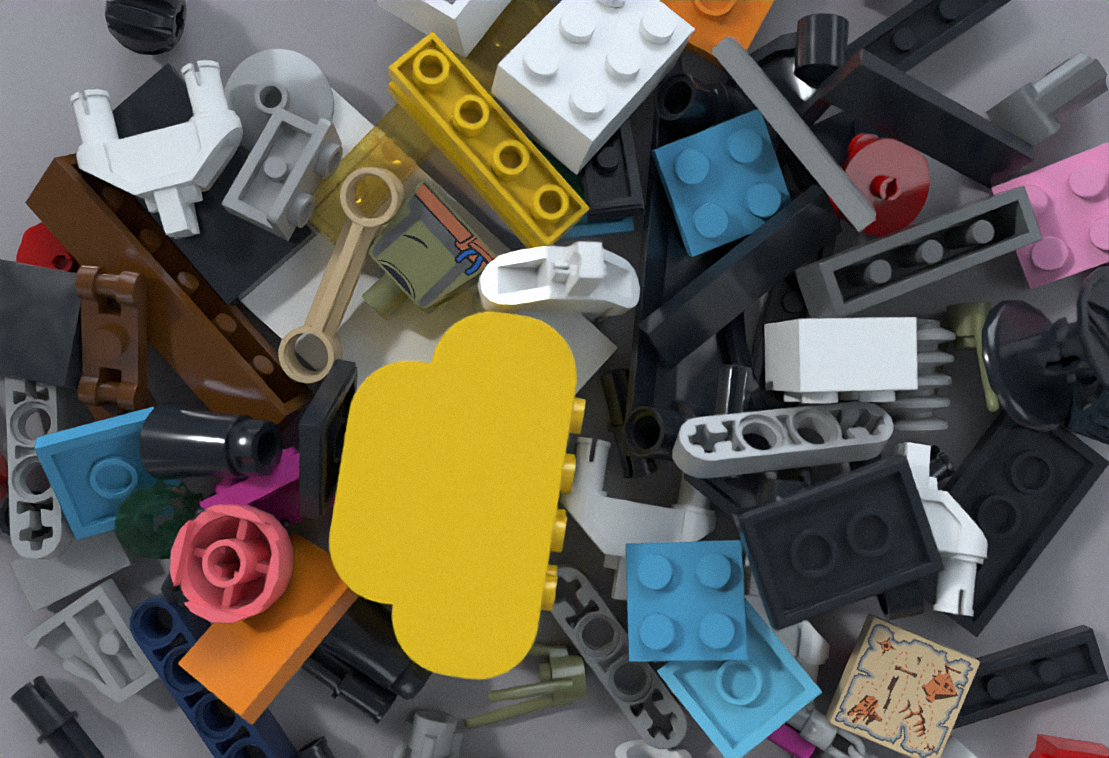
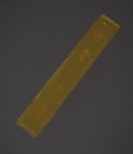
M511 0L467 58L453 50L451 52L481 86L490 93L498 64L556 6L549 0ZM398 102L340 161L335 173L330 178H324L314 194L316 199L315 207L308 223L334 246L347 217L341 206L340 190L349 174L360 168H383L395 174L403 184L437 149V146ZM376 176L364 177L359 182L355 192L358 208L369 218L392 196L388 184L381 177Z

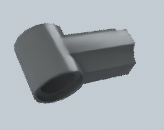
M1080 52L1048 72L1045 77L1033 85L1031 82L1027 83L985 113L991 122L1034 147L1061 128L1059 123L1108 91L1106 85L1108 74L1097 59L1090 58L1083 52Z

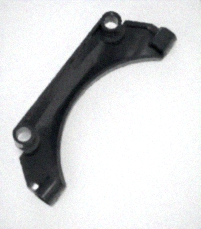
M817 13L804 16L798 20L797 32L780 35L749 54L809 128L832 105L821 99V83L846 62L849 21L841 15ZM726 69L720 72L719 83L708 85L684 71L673 72L660 82L655 92L651 151L758 108ZM763 116L780 169H782L793 151ZM650 151L638 277L640 298L635 309L626 415L622 433L624 444L633 455L641 458L674 461L672 450L681 426L693 418L714 416L719 370L722 366L736 364L751 368L752 382L748 412L770 409L761 393L752 367L746 339L744 311L671 370L660 360L638 326L749 236L736 239L694 257L689 256ZM747 433L746 443L752 448L764 451L772 449L768 440L756 433ZM692 443V445H700L699 443ZM811 466L748 473L743 474V479L721 477L696 478L684 472V480L734 520L732 513L812 485L813 472Z

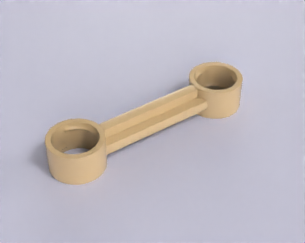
M370 167L357 169L347 176L341 186L340 202L347 217L304 325L287 333L282 339L278 350L282 369L295 381L301 383L320 381L327 376L336 359L342 360L343 345L337 332L368 258V251L374 243L380 225L388 224L405 202V191L401 181L395 174L386 169ZM366 176L381 177L388 184L392 195L389 209L382 216L374 219L361 212L355 200L357 186ZM302 334H313L325 344L328 351V361L325 369L311 371L299 363L295 354V343Z

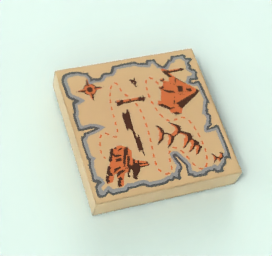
M868 613L825 716L830 724L911 758H940L980 661L970 655Z

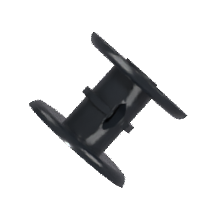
M1109 267L1097 268L1083 281L1076 302L1077 321L1068 324L1066 317L1052 324L1040 309L1023 300L1000 301L988 312L982 329V358L988 382L993 392L997 395L1001 407L1018 425L1035 433L1056 429L1069 414L1074 396V387L1089 386L1097 380L1109 393Z

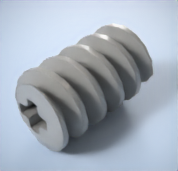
M916 318L917 389L895 390V401L877 404L892 418L893 430L933 433L948 429L947 421L932 415V411L950 406L949 399L934 393L935 388L952 384L951 377L936 371V366L954 361L953 355L938 349V344L952 341L956 338L955 333L940 327L941 321Z

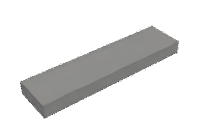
M726 36L711 52L857 231L863 230L876 220L874 207L736 37Z

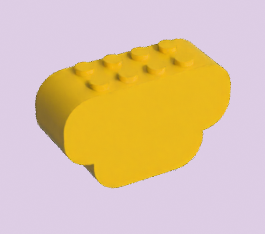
M482 312L463 318L449 328L436 346L431 363L412 360L399 361L379 368L360 385L350 406L330 529L329 548L331 559L340 578L355 593L371 601L393 605L392 621L399 644L414 662L434 673L467 679H487L506 673L520 663L532 647L537 634L540 611L553 610L558 576L556 575L557 565L548 564L550 551L562 552L567 517L566 510L558 509L557 504L559 492L571 494L576 458L575 454L566 453L569 433L578 435L581 433L586 400L575 397L577 369L567 342L554 328L535 318L503 312Z

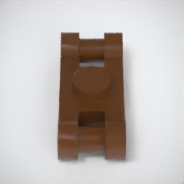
M82 265L75 279V292L77 297L81 299L83 376L78 387L79 402L83 405L96 407L103 406L105 402L117 404L120 410L129 412L142 410L146 403L148 391L146 276L143 273L122 271L120 275L107 274L104 267ZM108 297L116 298L121 308L109 307ZM109 368L121 370L122 382L110 380Z

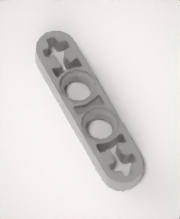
M5 374L10 538L13 548L19 555L27 559L50 560L59 557L68 549L72 542L73 532L51 486L47 491L39 495H35L28 488L27 478L30 471L41 463L34 450L36 440L28 437L25 425L30 415L34 412L45 410L51 419V426L46 435L69 429L67 388ZM37 392L49 396L48 401L41 399L25 400L26 396L37 397ZM53 503V510L41 509V512L29 510V504L48 505ZM42 525L52 527V538L43 540V543L32 541V531L40 530Z
M859 401L705 416L690 419L681 426L672 452L673 459L678 468L696 478H714L861 461L875 458L883 451L893 434L894 425L891 417L878 405ZM797 429H813L823 437L825 443L820 445L809 443L801 438ZM747 433L761 435L768 440L772 449L766 451L754 449L745 442L743 435ZM695 442L699 443L700 445H692V443ZM704 450H707V451H708V450H712V452H711V453H705Z
M571 563L558 564L557 578L562 576L567 582L573 581L576 578L580 582L575 589L577 598L584 608L591 599L597 605L583 610L573 623L567 617L576 614L575 607L565 596L559 599L554 598L553 610L550 612L641 738L649 746L656 749H670L678 745L687 731V719L680 702L650 661L629 662L628 631L588 575L577 565ZM593 619H603L611 624L614 634L611 641L602 647L589 645L582 636L584 626ZM634 663L644 670L645 679L639 688L626 691L616 685L614 675L621 665ZM655 688L659 689L660 692L652 694ZM650 695L660 713L667 715L673 712L670 717L672 724L670 730L664 732L659 726L650 729L653 724L650 711L643 703ZM639 704L637 709H633V705Z

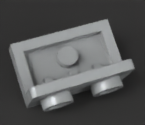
M277 106L222 202L223 207L228 212L289 241L295 228H302L310 219L316 202L314 194L324 177L330 178L340 164L343 148L334 123L321 118L318 125Z

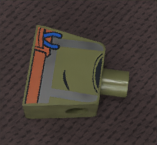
M423 179L370 247L368 254L386 273L362 297L385 320L408 298L424 313L430 314L478 283L484 269L498 256L436 190Z

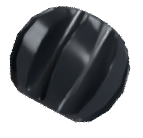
M106 0L105 18L108 30L123 47L135 53L159 55L171 51L178 44L183 34L186 21L185 0Z

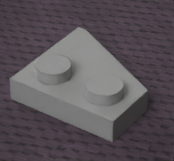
M112 579L99 584L22 637L25 644L35 650L43 645L65 659L62 666L63 669L79 679L91 681L99 692L118 704L159 678V675L132 636L130 617L133 610Z

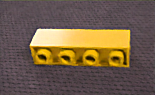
M434 31L388 67V76L392 79L388 83L390 95L528 249L553 246L575 227L590 209Z

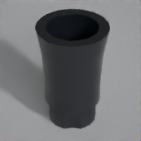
M164 402L157 405L147 416L140 435L142 463L148 474L160 481L189 477L242 479L248 476H267L279 464L283 450V440L279 435L278 426L272 421L254 419L249 415L223 414L198 410L173 402Z
M360 595L317 646L361 671L384 689L390 687L395 693L406 700L413 699L433 673L414 662L403 650L394 631L392 614L379 602L371 601Z

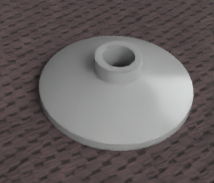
M269 49L248 57L233 71L224 90L228 109L235 111L241 121L243 136L240 145L250 152L276 107L267 108L265 106V97L272 91H280L282 94L279 107L318 125L321 118L330 122L333 119L334 96L328 79L312 60L295 51Z

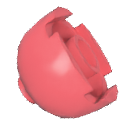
M221 504L205 509L207 511L202 512L195 520H188L179 530L171 549L170 575L174 586L181 585L183 594L189 600L184 602V604L192 613L210 622L234 623L264 612L286 591L293 574L294 550L287 530L272 514L247 504Z

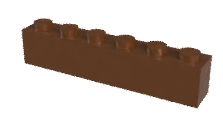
M77 153L55 157L26 200L27 206L81 266L93 265L104 267L107 274L120 275L122 271L145 274L147 279V340L211 412L249 415L254 419L269 420L277 424L279 434L282 433L311 403L315 394L305 383L293 380L284 372L275 349L236 306L233 307L226 304L133 194L80 169L76 157ZM110 297V299H111L119 308H121V305L117 302L116 298H111V297Z

